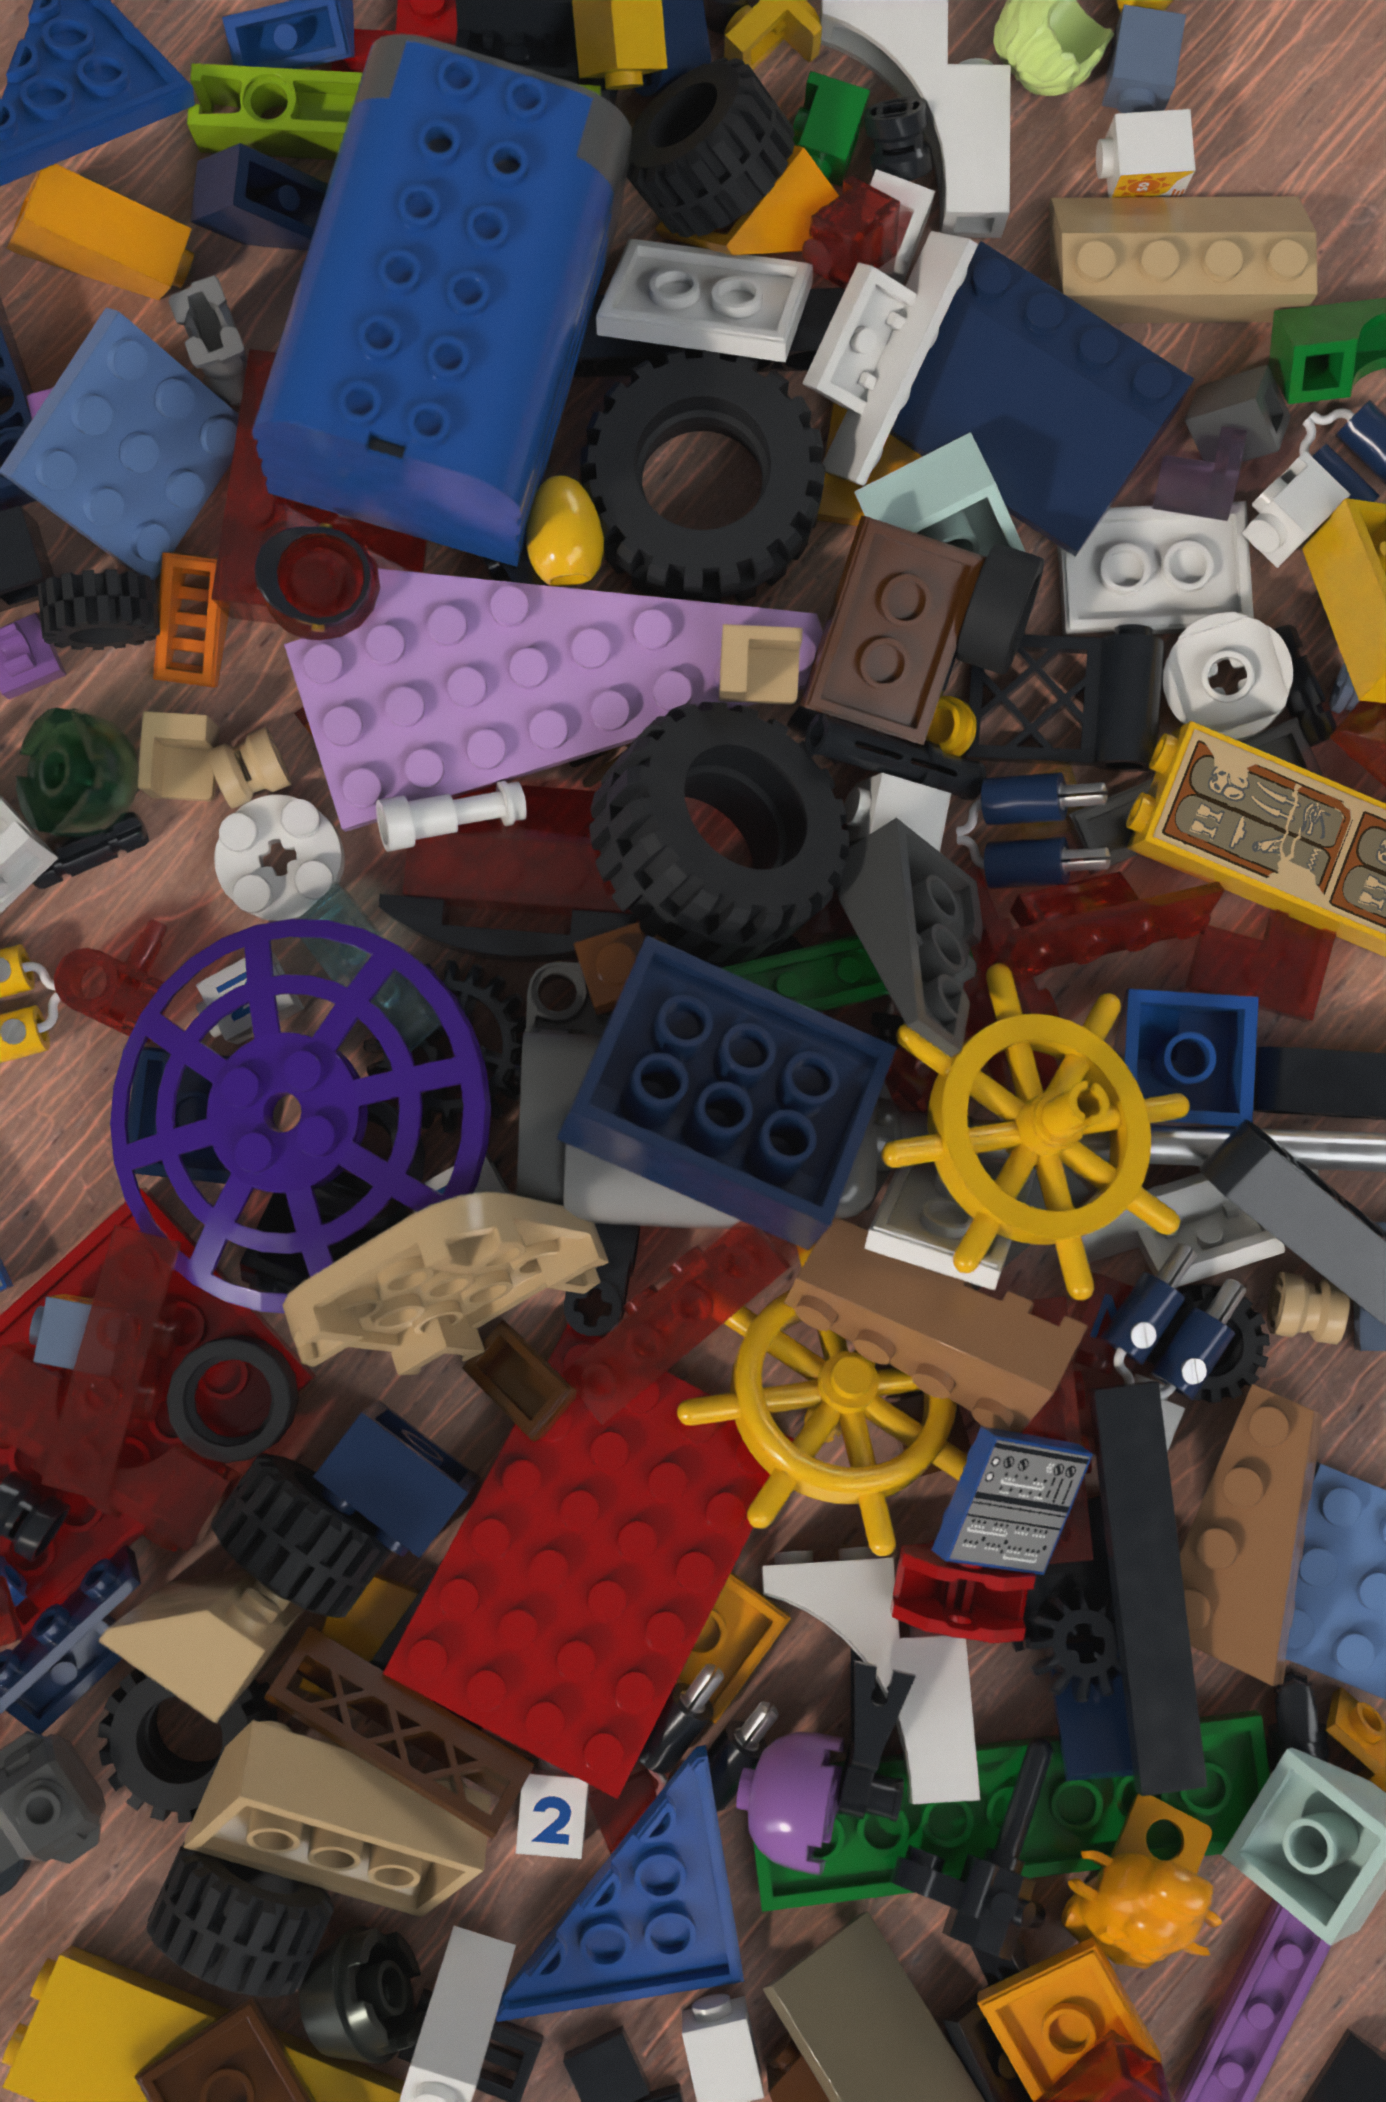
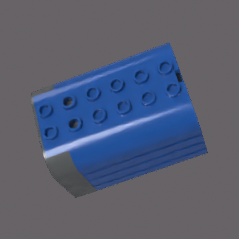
M394 34L381 37L372 44L252 430L254 439L258 441L256 449L259 458L263 460L261 468L263 475L267 477L266 487L269 494L518 567L526 540L527 521L535 494L544 479L621 216L632 130L628 120L616 106L599 94L575 83L430 38L409 34Z

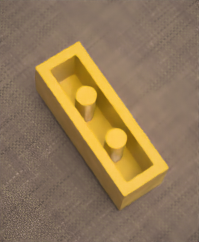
M1345 498L1305 544L1302 551L1358 699L1360 701L1386 703V504Z

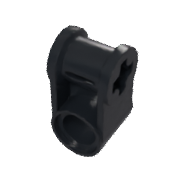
M595 1224L609 1263L595 1267L600 1283L588 1292L581 1294L566 1291L564 1315L568 1324L577 1333L586 1336H601L615 1330L621 1323L626 1308L630 1277L633 1276L640 1226ZM598 1288L602 1290V1301L612 1303V1311L610 1316H600L597 1320V1325L592 1326L588 1324V1314L578 1311V1303L580 1299L591 1298L593 1289Z

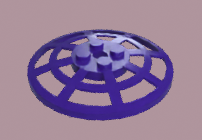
M287 919L254 925L219 939L187 960L161 985L142 1011L123 1049L113 1086L110 1120L113 1159L124 1199L141 1232L170 1266L193 1285L225 1302L260 1312L285 1313L283 1303L288 1294L259 1292L228 1283L213 1275L228 1240L239 1246L261 1252L285 1254L302 1252L311 1278L335 1263L330 1245L343 1241L367 1226L386 1208L392 1198L419 1212L431 1205L458 1196L473 1194L480 1179L489 1143L491 1102L487 1068L475 1031L456 997L432 969L403 947L363 928L330 920ZM286 937L323 938L355 946L372 956L348 987L335 981L311 975L284 974L274 976L271 940ZM244 948L246 984L232 989L213 1001L191 1022L186 1030H183L162 1014L174 996L203 968L228 953ZM395 970L407 978L432 1006L449 1037L455 1055L454 1058L415 1065L412 1054L399 1030L383 1011L371 1002ZM284 994L309 995L335 1004L313 1037L298 1033H281L276 996ZM249 1004L254 1040L240 1047L228 1060L201 1042L205 1035L224 1017ZM358 1019L378 1039L390 1060L393 1071L360 1078L352 1063L338 1050ZM150 1038L171 1054L165 1066L158 1091L156 1111L157 1134L129 1143L128 1116L130 1092L140 1054L147 1039ZM186 1066H188L213 1083L208 1098L207 1119L176 1128L177 1094ZM461 1084L463 1098L461 1142L452 1176L443 1194L407 1174L414 1161L421 1134L423 1108L421 1092ZM293 1095L301 1106V1117L293 1129L282 1132L274 1122V1108L281 1098ZM399 1098L398 1131L392 1154L387 1162L361 1146L367 1126L368 1105ZM213 1145L218 1158L231 1173L214 1206L207 1201L194 1185L184 1166L182 1154ZM163 1161L165 1171L177 1195L192 1214L205 1225L190 1259L171 1243L155 1223L141 1196L134 1170ZM345 1169L373 1186L368 1194L351 1210L332 1222L323 1225L314 1192L315 1189L328 1184ZM254 1188L267 1192L286 1194L296 1232H264L246 1227L237 1222Z

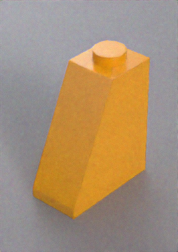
M56 163L37 171L26 192L6 248L19 255L158 301L172 285L178 288L183 286L194 258V253L185 249L192 228Z

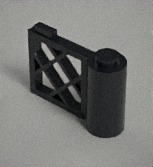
M1138 624L1116 626L1114 628V635L1103 638L1025 635L1024 632L1016 655L1028 668L1002 691L985 673L984 668L972 665L969 706L975 714L977 730L972 745L966 751V759L1094 766L1099 769L1118 772H1144L1152 770L1149 768V764L1159 738L1165 642L1158 637L1152 636L1153 629L1151 627ZM1027 652L1046 653L1035 661ZM1059 653L1087 654L1085 677L1066 694L1042 669ZM1035 675L1058 701L1033 723H1030L1009 700V697ZM985 686L994 698L982 708L983 687ZM1082 691H1084L1083 713L1072 702ZM1000 705L1024 729L1006 746L979 745L981 722ZM1065 708L1082 726L1081 749L1053 748L1038 730ZM1030 737L1039 746L1019 747Z

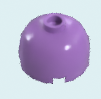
M812 1732L791 1733L778 1737L763 1750L756 1769L743 1768L738 1786L736 1808L748 1811L749 1833L759 1851L774 1863L795 1871L821 1876L826 1860L814 1858L813 1856L816 1847L821 1848L822 1842L830 1843L843 1768L830 1764L831 1750L844 1751V1738Z

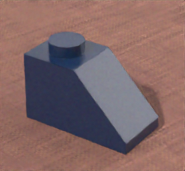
M239 143L197 161L190 222L243 245L308 251L328 183Z

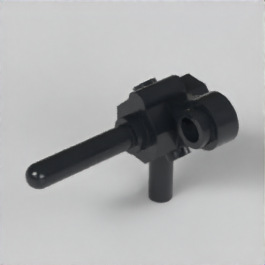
M1035 1738L1027 1746L994 1849L987 1847L983 1859L968 1854L960 1879L942 1873L946 1859L908 1845L905 1857L898 1855L889 1881L949 1906L950 1910L942 1931L945 1935L1010 1961L1021 1928H1039L1046 1918L1044 1907L1039 1902L1030 1900L1036 1881L1021 1875L1025 1862L1019 1859L1053 1756V1747L1044 1738Z

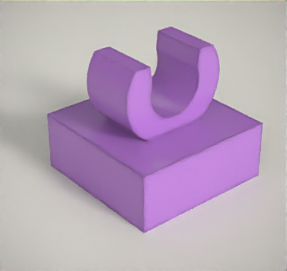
M37 613L0 627V691L7 699L10 700L66 676L54 644H47L42 639L41 620Z

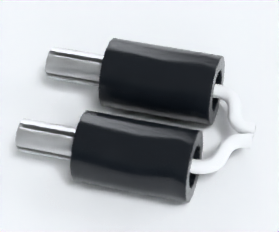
M706 1664L691 1685L678 1683L673 1687L638 1758L659 1783L656 1789L657 1794L668 1783L665 1774L670 1773L713 1716L714 1709L709 1698L724 1679V1674L720 1668L713 1674L716 1667L714 1664ZM760 1702L746 1722L730 1721L707 1750L717 1812L724 1810L738 1792L743 1768L756 1769L761 1754L767 1747L763 1736L779 1716L774 1705L769 1709V1702Z

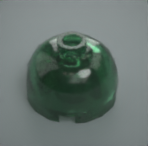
M56 707L48 709L38 717L23 740L20 755L30 756L27 766V777L16 775V791L21 812L32 828L58 837H89L102 834L123 820L139 790V766L133 744L115 723L85 710L75 708L67 710Z

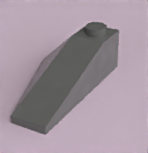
M896 817L849 847V856L844 859L846 861V872L841 885L837 888V896L906 1025L949 1057H952L962 1051L970 1002L963 990L964 982L975 977L977 966L976 962L969 956L970 948L981 942L983 932L977 882Z

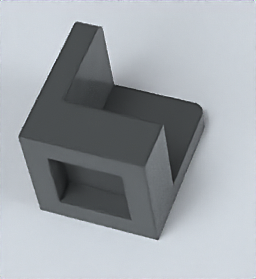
M1267 364L1199 386L1185 417V422L1206 467L1209 470H1216L1278 452L1291 415Z

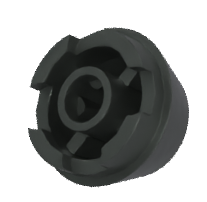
M361 1925L354 1926L312 1959L299 1988V2007L306 2033L315 2048L323 2055L383 2064L394 2058L398 2051L412 2047L418 2040L424 2023L425 2011L414 2012V1996L410 1978L420 1976L421 1973L411 1947L400 1933L396 1931L385 1935L378 1931V1927L371 1929Z

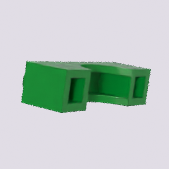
M1386 298L1274 310L1269 367L1288 404L1351 397L1353 387L1361 378L1369 373L1386 368Z

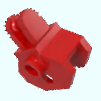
M931 1540V1543L902 1545L890 1606L892 1618L926 1632L954 1638H965L993 1644L1024 1641L1026 1627L1023 1616L1028 1590L1034 1588L1035 1574L945 1561L932 1551L935 1540Z

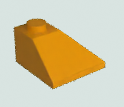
M794 145L792 155L786 160L788 165L783 174L775 181L774 187L751 210L734 220L733 223L722 229L717 228L710 234L699 237L695 234L689 238L680 237L678 233L673 234L662 221L655 230L662 238L729 255L806 251L812 243L825 233L828 222L844 202L804 147Z

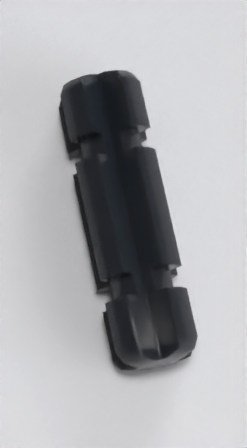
M1285 625L1274 629L1284 640L1292 660L1293 684L1286 703L1291 717H1298L1310 747L1331 740L1338 734V727L1331 710L1324 711L1322 703L1326 702V699L1308 656H1301L1299 653V648L1303 647L1296 628L1293 625Z
M127 812L111 819V826L107 828L100 824L55 843V850L53 852L58 859L33 882L34 886L39 889L48 888L62 882L63 875L66 873L73 877L117 858L118 851L122 849L129 853L145 846L149 842V837L142 819L135 812Z

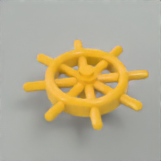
M997 963L991 965L986 973V981L997 1022L967 1039L962 1045L961 1052L949 1057L909 1028L906 1023L899 1027L896 1038L900 1046L936 1071L938 1076L934 1082L929 1099L927 1115L928 1135L887 1142L882 1148L881 1158L887 1166L894 1168L934 1161L938 1173L950 1194L968 1215L973 1218L953 1255V1265L959 1272L972 1273L978 1268L996 1234L1021 1243L1034 1245L1055 1244L1069 1295L1075 1300H1086L1094 1291V1283L1082 1241L1083 1236L1113 1222L1126 1209L1161 1234L1170 1235L1179 1228V1215L1141 1186L1147 1173L1151 1154L1150 1124L1185 1117L1190 1109V1103L1187 1097L1179 1093L1144 1098L1136 1079L1127 1065L1104 1042L1121 1010V1002L1116 995L1111 993L1100 995L1082 1026L1050 1015H1023L1012 972L1005 964ZM1005 1051L1016 1096L981 1071L983 1065L993 1055ZM1033 1051L1048 1054L1062 1061L1044 1093ZM969 1096L1003 1121L1001 1123L968 1128ZM1109 1131L1110 1154L1108 1162L1079 1142L1083 1135ZM1005 1149L1009 1156L996 1180L993 1181L983 1168L976 1154ZM1062 1163L1098 1188L1095 1194L1077 1209L1073 1207ZM1034 1166L1046 1210L1038 1209L1016 1200Z
M818 1240L809 1250L796 1245L801 1268ZM712 1287L704 1290L700 1295V1304L704 1311L744 1338L735 1356L731 1373L730 1393L685 1400L679 1405L677 1415L683 1424L689 1426L735 1419L740 1435L749 1451L770 1474V1477L747 1511L750 1524L759 1529L768 1527L794 1490L807 1497L824 1502L859 1504L870 1549L878 1556L891 1554L895 1549L896 1541L885 1498L896 1494L912 1484L927 1470L931 1463L956 1480H960L967 1462V1454L947 1442L954 1424L957 1403L949 1398L940 1399L923 1392L924 1411L922 1423H919L881 1397L921 1390L915 1385L911 1376L895 1367L876 1370L875 1366L877 1363L866 1359L856 1349L853 1352H849L846 1339L831 1330L822 1331L816 1329L823 1358L784 1333V1331L802 1321L797 1316L795 1309L784 1304L790 1290L771 1301L758 1315L720 1289ZM766 1352L808 1381L763 1388L762 1370ZM809 1408L804 1417V1426L793 1442L782 1433L771 1416L772 1413ZM866 1419L908 1448L896 1457L877 1464ZM835 1434L837 1437L842 1434L850 1467L833 1465L818 1460L815 1457L824 1443L832 1442Z

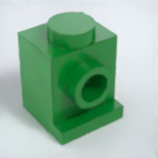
M810 71L806 82L804 107L800 106L793 124L795 136L792 140L795 146H801L807 150L829 183L842 187L864 124L863 113L868 106L870 90Z

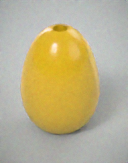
M569 476L550 477L540 485L535 494L527 521L526 546L530 562L536 574L549 585L572 586L586 583L595 576L603 558L604 536L596 508L586 490L578 481Z

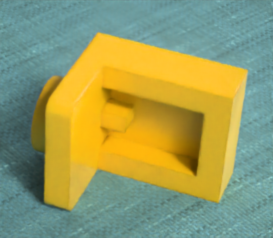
M760 0L753 8L750 5H745L735 13L725 28L724 58H727L728 61L734 58L741 59L754 70L785 40L807 62L811 63L820 53L822 35L820 18L815 9L806 0Z

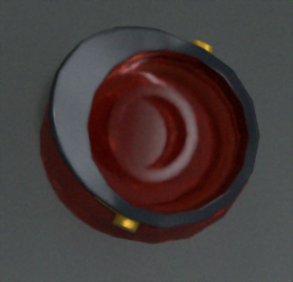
M319 524V527L296 526L274 534L261 546L254 565L257 587L264 597V602L270 615L284 630L307 640L338 638L359 628L374 611L381 588L378 566L366 546L351 535L332 529L330 524Z

